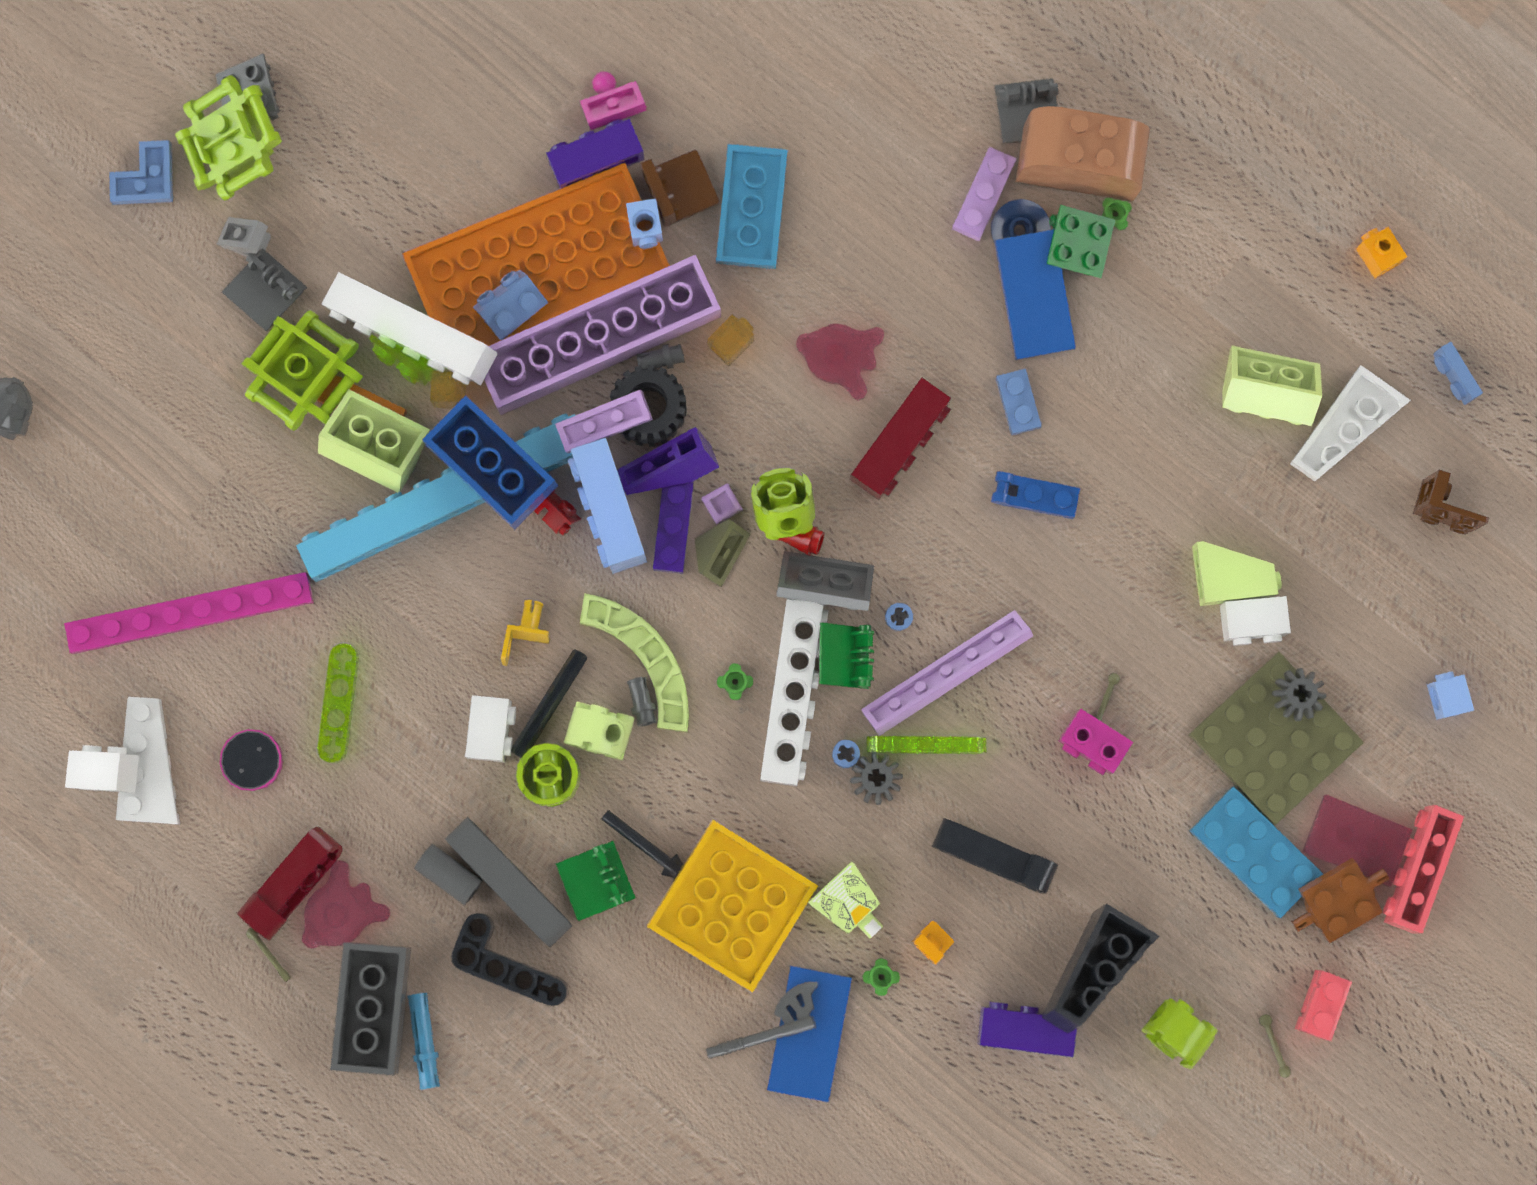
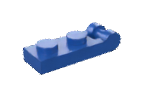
M996 472L995 482H997L996 492L992 493V503L1069 519L1075 518L1080 488L1017 476L1007 472ZM1009 485L1018 487L1016 497L1008 495Z

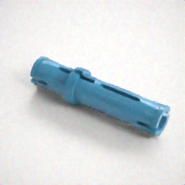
M428 993L408 995L416 1054L413 1055V1060L417 1062L420 1090L440 1087L436 1058H439L438 1052H435Z

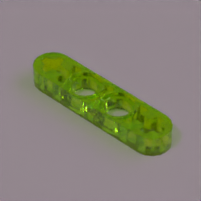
M345 643L333 647L329 655L317 751L320 758L329 763L342 761L346 757L348 750L359 654L355 648ZM346 649L347 654L352 656V660L346 661L344 671H351L350 677L343 674H334V669L341 671L342 665L336 657L341 655L343 650ZM337 680H345L349 686L348 692L342 697H337L332 692V686ZM334 710L342 711L345 716L344 723L339 727H332L328 722V716ZM326 730L334 733L343 732L342 738L336 736L335 745L340 747V752L334 753L333 758H330V754L324 750L325 746H330L332 742V736H326Z
M867 736L866 752L986 754L987 738Z

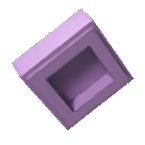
M728 483L701 498L716 526L743 511Z

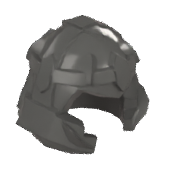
M15 377L0 378V436L14 440L17 436H26L33 402L23 381Z

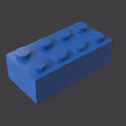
M467 396L422 439L425 445L514 530L557 488L555 479Z

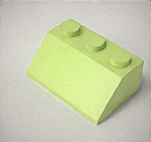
M1231 346L1222 390V408L1236 413L1256 414L1265 419L1285 420L1294 425L1304 424L1312 426L1322 398L1321 366L1319 363Z
M348 390L319 434L318 453L398 493L414 471L425 445L422 439L430 432V429L360 394Z

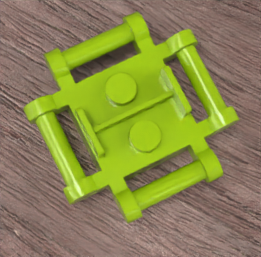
M229 75L222 79L221 84L199 99L190 100L183 105V110L191 119L193 125L178 131L175 136L178 144L183 145L195 175L194 183L197 190L207 189L217 183L216 191L220 198L226 201L232 198L240 188L258 177H266L274 171L269 156L274 153L273 148L279 145L282 140L279 132L274 131L261 99L263 93L259 85L249 86L242 91L237 79ZM229 95L230 102L208 116H204L203 110ZM203 163L209 164L211 168L209 173H206Z
M312 310L307 311L296 326L277 316L273 321V328L250 358L246 357L241 363L246 369L257 375L246 390L245 397L252 402L257 401L285 421V426L292 431L300 427L308 412L326 425L331 413L341 402L347 391L350 390L354 383L358 384L363 378L360 373L346 364V361L358 350L359 344L351 338L347 340L320 321L319 315ZM308 330H314L338 347V352L336 354L332 353L306 333ZM339 371L345 376L320 408L314 405ZM266 385H271L295 402L297 405L293 411H290L265 393L264 388Z

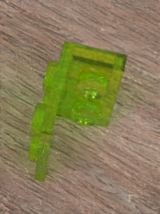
M373 334L368 338L373 345L371 350L376 354V358L388 367H391L392 364L396 365V369L401 372L400 375L413 385L418 381L423 386H426L437 371L427 365L428 359L420 356L419 360H415L402 352L404 347L398 344L391 348Z

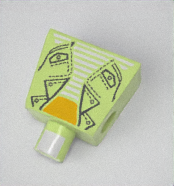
M850 862L808 902L814 909L847 934L858 926L870 939L883 927L871 913L880 902L853 862Z

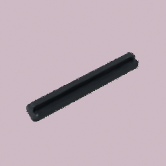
M576 649L571 652L512 746L511 752L522 758L533 747L587 661V656Z

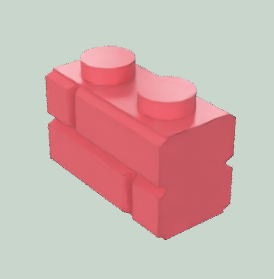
M1315 970L1301 1009L1302 1016L1298 1017L1295 1029L1323 1040L1332 1041L1352 982L1322 970Z

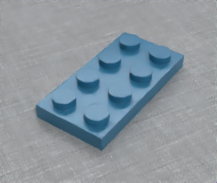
M728 144L716 264L776 269L788 150Z
M1234 786L1189 830L1278 918H1282L1302 897L1298 890L1299 888L1323 875Z

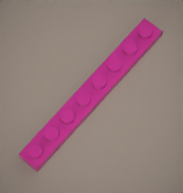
M303 572L67 622L64 625L69 652L77 654L312 604L314 602L308 573Z

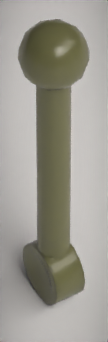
M1111 673L1108 676L1109 685L1096 716L1100 721L1114 686L1120 681V676L1117 673Z
M249 928L246 932L247 937L255 941L278 971L280 977L287 982L291 978L289 973L280 965L258 936L259 933Z
M1267 1014L1262 1015L1259 1018V1023L1262 1027H1265L1280 1066L1279 1074L1281 1077L1287 1078L1291 1075V1069L1284 1062L1271 1028L1272 1018Z

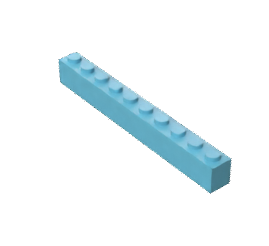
M562 414L551 420L552 425L543 429L540 427L532 428L523 434L524 438L516 441V443L547 473L567 464L568 459L573 458L572 453L565 452L555 424L571 418L575 414L571 416ZM447 468L440 473L442 476L431 482L430 479L422 480L413 485L414 490L404 495L402 492L392 494L385 499L386 503L376 508L374 505L367 506L357 512L358 516L347 521L346 518L337 520L329 525V530L321 534L316 531L304 536L301 539L302 543L296 545L311 579L318 582L485 503V501L450 468Z

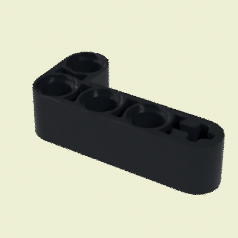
M943 818L932 844L933 848L1041 894H1047L1059 864L1044 857L1029 854L946 818Z
M482 913L471 914L467 917L451 955L452 963L457 969L548 1006H556L566 1000L569 989L563 979L487 949L494 932V922L491 917ZM477 918L483 919L487 925L486 932L482 936H476L471 931V924ZM466 947L472 949L475 954V959L469 966L462 964L459 959L461 950ZM493 959L500 960L504 966V971L499 977H493L488 972V964ZM521 971H528L533 977V983L528 989H523L517 984V976ZM540 976L545 978L541 983L545 986L551 987L557 983L558 990L562 992L561 997L556 996L551 1000L549 999L550 993L543 989L538 991V995L534 994L539 985Z

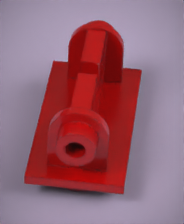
M555 490L534 510L538 515L546 508L548 512L542 520L556 534L560 533L562 536L570 531L571 527L569 525L581 520L576 514V508L569 501L562 500L555 493Z

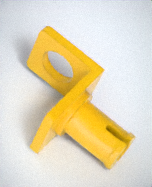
M525 600L520 625H507L501 655L503 666H508L513 638L549 644V632L538 629L544 606L543 603L535 601L533 608L532 600Z

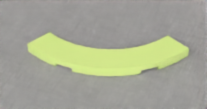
M584 593L580 624L605 631L622 641L636 654L647 669L657 698V728L688 732L689 705L686 685L681 669L664 639L649 623L631 610L609 599Z

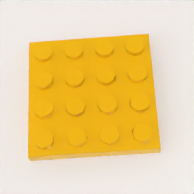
M712 819L646 926L753 993L818 885Z

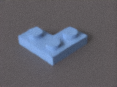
M169 140L139 142L140 171L109 172L110 202L113 205L173 202L172 143Z

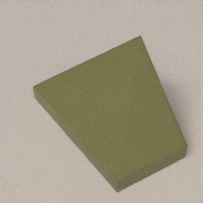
M727 519L695 538L698 572L722 587L750 533Z

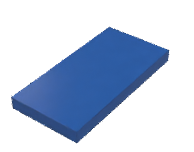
M1054 229L994 241L1015 360L1076 349L1062 268L1046 264Z
M795 966L790 967L786 993L802 983H818V987L811 995L814 1010L810 1014L815 1019L816 1028L776 1040L767 1087L768 1091L829 1103L852 981L851 977ZM800 994L797 997V1000L803 1007L805 1003L802 995ZM789 1005L787 1010L795 1021L798 1020L796 1011ZM780 1019L779 1026H782L784 1022Z

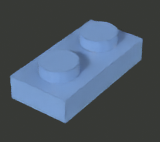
M1452 342L1447 343L1433 353L1437 369L1440 373L1447 376L1451 383L1450 389L1453 395L1458 400H1462L1464 405L1483 394Z
M1026 369L996 376L995 379L1011 436L1040 429L1041 422Z

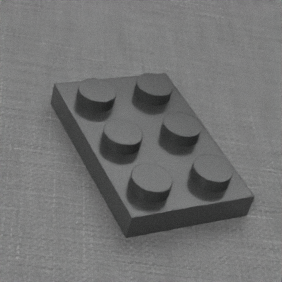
M784 551L776 597L814 602L820 605L845 607L851 610L868 611L874 565Z

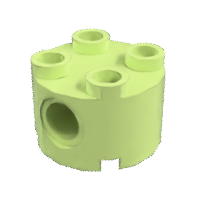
M576 702L564 743L595 754L599 753L606 757L623 760L635 718L622 713L609 712V709L598 705Z

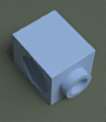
M656 198L626 203L633 246L647 249L657 246V242H663ZM642 220H649L653 223V227L648 231L639 230L637 225Z
M1451 671L1436 675V681L1427 684L1436 720L1474 711L1465 675L1454 677V673Z

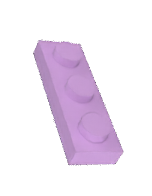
M991 147L988 148L952 230L980 241L1013 169L1016 158Z
M638 390L555 425L565 452L571 453L570 449L611 437L651 421L653 418L643 391Z

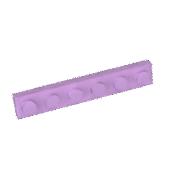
M1014 610L862 708L861 711L880 736L1033 637L1031 629Z

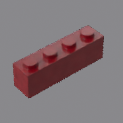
M921 377L851 473L850 480L877 500H880L884 494L889 497L899 483L895 480L901 470L907 472L916 460V457L913 456L915 450L919 445L925 448L933 437L934 433L930 431L937 421L942 424L952 409L948 407L951 397Z

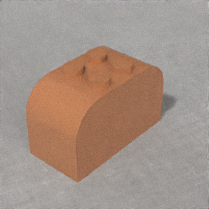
M1047 106L1035 108L1030 112L1024 123L1015 182L1133 202L1142 190L1150 128L1142 122L1129 118L1064 107Z

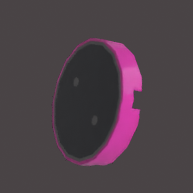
M247 729L235 733L226 741L221 750L220 767L223 776L231 785L241 790L256 791L267 788L277 779L282 770V751L280 745L272 736L260 730Z

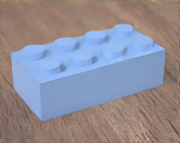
M606 438L570 449L573 458L568 459V463L575 482L581 481L583 487L577 488L584 510H591L592 516L587 517L594 540L598 538L601 540L602 545L596 547L603 567L610 566L612 574L647 563Z

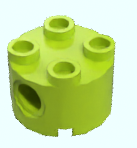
M778 468L762 474L759 477L760 482L756 486L754 482L751 488V498L755 522L759 529L765 533L766 538L777 540L800 533L805 534L812 530L815 519V504L812 483L807 475L803 473L802 476L795 474V469Z
M543 743L530 748L520 759L516 772L518 787L526 798L540 806L547 807L564 804L573 798L579 787L581 777L578 762L573 755L563 747L549 743Z
M1169 998L1164 1000L1142 1028V1032L1146 1033L1147 1039L1173 1060L1179 1056L1182 1058V1061L1179 1063L1180 1065L1193 1069L1215 1040L1214 1036L1218 1030L1206 1020L1200 1022L1192 1015L1194 1009L1183 1000L1179 999L1176 1002Z

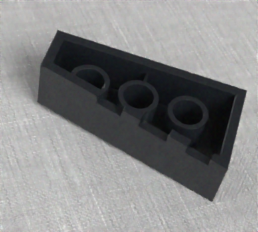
M1107 903L1095 910L1041 1018L1066 1033L1081 1027L1104 1001L1109 992L1124 978L1129 969L1144 955L1143 953L1158 939L1159 935Z

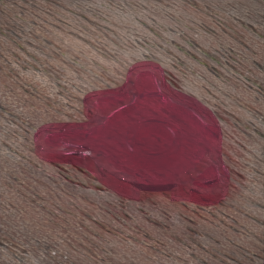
M828 324V326L818 331L801 334L796 341V348L804 356L808 368L815 377L828 384L840 385L849 392L853 399L862 400L867 394V387L860 372L863 370L872 371L876 368L877 363L874 349L883 342L884 332L879 327L859 331L843 324Z
M338 860L333 864L329 880L323 887L314 892L305 906V929L302 934V941L308 948H317L322 945L342 946L344 942L354 941L368 925L374 922H384L390 917L391 911L388 906L373 901L371 889L367 883H360L356 887L350 886V868L345 861Z

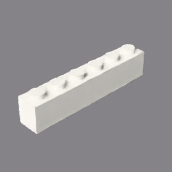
M338 272L322 302L323 306L331 310L329 316L343 324L350 320L355 323L353 328L367 336L374 332L379 335L377 340L391 348L398 344L404 347L402 350L404 354L415 360H419L420 356L428 359L427 365L441 373L444 372L445 368L454 372L451 377L465 385L472 381L481 386L498 354L488 345Z

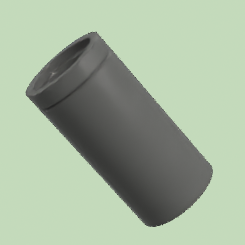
M434 844L429 846L414 868L464 906L470 901L483 882L481 878Z

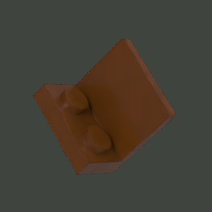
M692 150L657 166H654L652 159L640 163L643 178L652 198H656L658 212L665 227L719 204V198L697 150Z
M1438 470L1422 480L1413 514L1421 516L1420 520L1431 525L1442 523L1450 526L1451 531L1464 535L1488 524L1489 517L1443 503V500L1446 501L1452 489V483H1449L1451 473Z

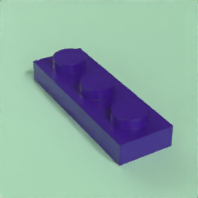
M694 482L662 488L653 571L679 574L684 572Z

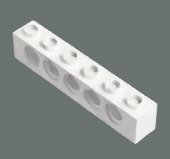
M789 599L786 601L760 778L762 782L797 787L798 780H804L807 762H802L801 756L802 749H809L811 732L805 731L807 719H813L815 701L810 700L811 688L817 689L819 681V671L814 670L815 659L819 658L820 640H818L820 623H827L829 611L823 610V605L814 602ZM800 624H807L812 628L813 634L808 639H800L795 634V628ZM796 654H803L808 659V665L801 670L795 669L791 665V658ZM792 684L800 685L804 690L803 697L799 700L790 699L786 694L787 687ZM788 714L795 715L800 722L799 727L793 731L786 730L782 726L781 721ZM782 745L792 746L795 750L794 758L790 761H782L777 755L778 748Z

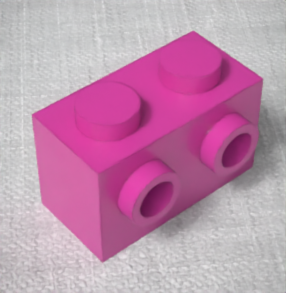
M1083 709L1077 710L1058 740L1064 744L1062 747L1064 752L1076 759L1081 755L1090 762L1087 766L1102 776L1105 772L1114 774L1133 744L1131 740Z

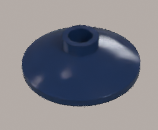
M1026 199L1009 201L1001 206L993 217L991 223L992 240L994 242L998 239L1017 236L1014 232V228L1017 225L1024 228V235L1051 230L1049 217L1045 210L1033 201Z

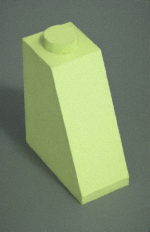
M1204 541L1196 542L1192 546L1200 606L1222 604L1226 601L1272 598L1278 595V590L1282 587L1280 572H1275V565L1273 563Z

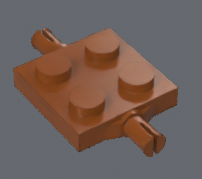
M1353 858L1347 860L1298 889L1305 901L1307 912L1291 921L1293 927L1299 932L1314 923L1320 928L1326 941L1329 944L1383 913L1375 898L1374 888L1390 880L1389 876H1387L1388 874L1381 868V870L1366 877L1362 874Z

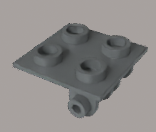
M260 54L216 74L218 86L221 84L222 79L229 75L237 79L242 91L249 86L259 85L263 93L261 99L270 120L278 118L280 108L277 106L276 99L274 98L276 90L272 89L274 82L271 81L269 72L271 68L266 62L265 54ZM229 95L221 99L222 106L231 101Z
M1054 78L994 86L1003 143L1022 141L1024 123L1033 109L1047 106L1058 107L1056 95H1058L1059 89L1058 84L1054 83Z
M262 248L257 254L250 253L246 257L248 264L222 293L267 332L273 325L276 317H281L307 287Z

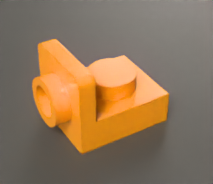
M931 921L911 941L933 964H937L945 956L944 953L954 944V940L935 921Z

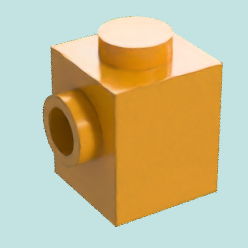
M1389 227L1381 231L1374 228L1361 237L1363 242L1356 248L1374 279L1397 267L1408 257Z

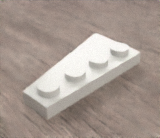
M1363 366L1358 367L1290 464L1313 481H1316L1411 400Z
M128 697L123 748H127L126 754L138 755L139 762L135 793L118 792L116 820L180 825L175 802V787L173 786L170 769L172 768L166 743L167 734L161 699Z

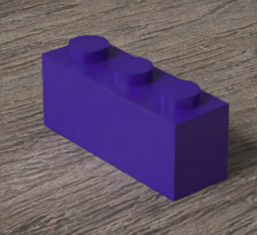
M630 119L612 121L601 131L596 133L595 131L585 132L578 137V140L568 144L567 142L558 143L551 147V151L546 152L548 162L560 189L620 164L626 163L627 167L645 160L644 151Z
M990 1001L989 1007L981 1006L977 1044L980 1046L1074 1058L1077 1029L1070 1033L1064 1032L1041 1018L1042 1014H1039V1008L1021 1005L1020 1011L1008 1010V1004Z

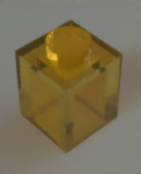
M732 314L707 339V346L730 366L754 342V334L752 333L754 328L743 317L737 319Z
M432 371L430 402L434 408L453 409L465 397L466 385L451 377L454 372L444 371L441 373L439 371Z

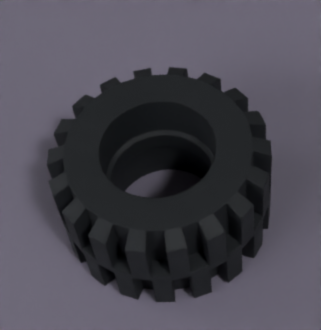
M640 365L636 366L635 371L631 373L629 370L624 372V377L621 380L618 378L614 383L615 389L611 390L610 393L611 401L638 390L657 392L666 401V410L658 419L621 432L624 438L629 442L633 440L636 445L640 446L646 443L649 447L655 446L657 442H661V444L668 442L667 438L670 436L674 438L678 434L677 430L679 427L682 428L687 412L686 398L681 383L677 382V378L673 374L669 375L666 369L660 367V370H657L654 365H648L646 369H642Z

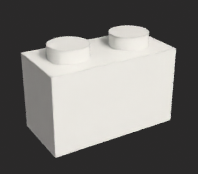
M1286 596L1226 601L1220 605L1224 641H1233V646L1252 644L1251 639L1263 638L1264 643L1281 642L1282 636L1291 633Z
M472 695L466 758L505 762L506 756H511L513 738L508 737L509 725L515 724L516 707H511L512 701L510 699Z
M83 745L82 751L69 750L65 788L135 793L139 762L138 755L126 754L127 748L108 747L107 752H101L102 747Z

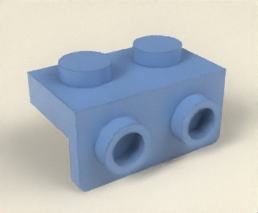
M521 270L517 272L511 271L506 274L500 281L501 285L493 291L488 290L478 297V303L473 306V309L483 318L501 341L548 303L528 275Z

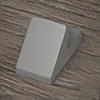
M228 217L217 245L247 257L250 253L257 254L262 248L266 250L271 235L266 232L268 226L260 221Z

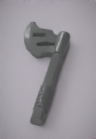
M806 982L788 990L780 999L775 1008L774 1015L782 1019L784 1022L782 1026L706 1048L708 1058L724 1056V1054L727 1055L728 1053L737 1052L741 1049L744 1050L754 1045L816 1028L815 1019L810 1014L814 1010L811 995L818 987V983ZM800 994L802 995L805 1003L803 1007L797 1000V997ZM789 1005L796 1011L798 1020L795 1021L787 1010Z

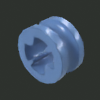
M896 603L887 609L885 621L891 629L901 631L911 625L913 612L908 605ZM896 608H901V613L904 611L907 613V618L903 620V625L901 626L896 625L897 621L893 623L891 620V615L895 614Z
M850 740L838 742L832 751L834 762L842 768L854 766L860 757L859 747ZM841 746L854 750L855 754L851 755L854 759L851 762H848L846 759L841 761L838 759L837 754L841 753L838 749Z

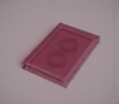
M1325 794L1321 800L1302 852L1335 866H1339L1353 858L1362 874L1366 877L1383 868L1390 880L1385 881L1381 885L1391 887L1412 829Z

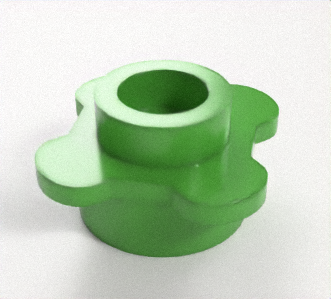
M1106 198L1102 203L1104 209L1101 216L1115 219L1114 227L1118 230L1126 229L1128 226L1127 216L1132 209L1130 203ZM1117 212L1118 216L1115 217L1112 213Z
M737 663L731 664L725 675L719 676L717 679V686L724 688L732 700H739L742 692L746 688L752 687L754 683L752 676L746 675ZM737 679L738 684L734 685L732 680Z
M883 958L877 959L875 966L870 971L863 973V981L870 983L875 988V993L878 996L886 995L888 988L900 980V974L897 971H893L888 966L887 960ZM880 974L884 975L883 980H879L878 976Z

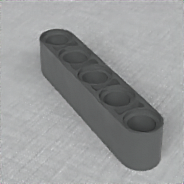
M466 817L445 838L448 844L548 947L551 948L573 926L471 819Z

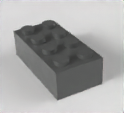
M344 942L330 1070L392 1076L399 1073L411 947Z

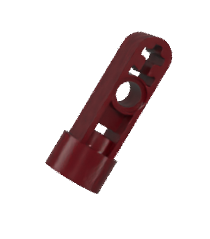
M321 827L311 829L259 890L251 895L239 909L237 915L253 930L271 941L288 921L287 918L342 854L343 847Z

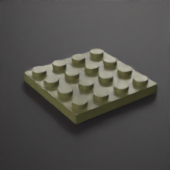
M1277 652L1188 734L1273 825H1276L1364 743L1324 699L1317 700L1322 704L1323 709L1321 711L1313 709L1314 717L1311 719H1307L1303 714L1301 721H1295L1293 713L1287 718L1283 717L1286 707L1275 708L1274 704L1281 701V697L1272 696V691L1282 690L1276 685L1275 681L1279 678L1285 680L1284 672L1288 670L1295 675L1296 669L1280 652ZM1299 689L1293 691V695L1299 697V700L1305 698V694L1300 693Z

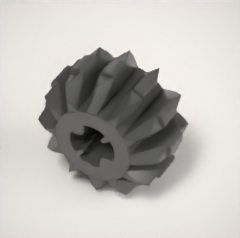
M1303 668L1297 669L1295 675L1288 670L1284 672L1285 680L1279 678L1275 681L1276 685L1282 690L1272 691V696L1281 697V701L1276 702L1274 706L1276 709L1283 706L1286 707L1283 717L1287 718L1293 713L1295 721H1301L1303 714L1307 719H1311L1314 717L1313 709L1316 711L1323 709L1322 704L1317 700L1325 699L1326 693L1318 692L1317 689L1322 687L1324 682L1319 681L1314 684L1312 682L1316 675L1314 672H1310L1305 677ZM1299 689L1300 693L1305 694V698L1299 700V697L1293 695V691Z
M872 752L871 764L866 757H860V762L865 769L856 765L852 767V771L860 774L861 777L851 778L850 783H861L862 786L858 787L854 794L859 795L865 790L867 794L863 802L868 803L873 794L875 795L876 805H880L882 803V793L888 801L893 799L888 788L897 792L900 791L901 787L892 783V780L902 779L903 774H892L891 772L899 766L898 762L892 763L889 767L885 765L889 760L888 754L883 756L880 763L878 762L877 752ZM878 770V774L885 778L884 782H880V787H875L874 782L868 781V775L872 776V771Z

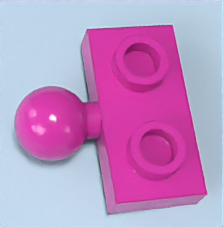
M606 71L597 73L593 78L592 85L598 94L580 100L590 130L607 125L612 121L647 111L636 81L616 88L615 77Z

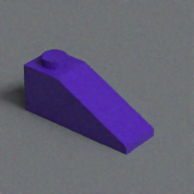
M694 427L617 469L624 493L630 495L693 482L719 468L711 444Z

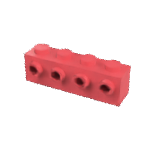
M1437 805L1425 806L1424 810L1421 809L1418 812L1414 826L1417 827L1414 839H1409L1404 850V856L1407 857L1404 867L1398 869L1393 884L1396 885L1394 895L1389 897L1384 905L1385 923L1413 934H1423L1464 816Z

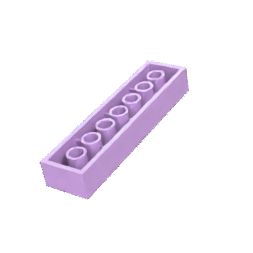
M693 255L490 345L489 347L498 354L484 381L500 415H503L629 359L637 353L647 351L721 318V308L696 255Z

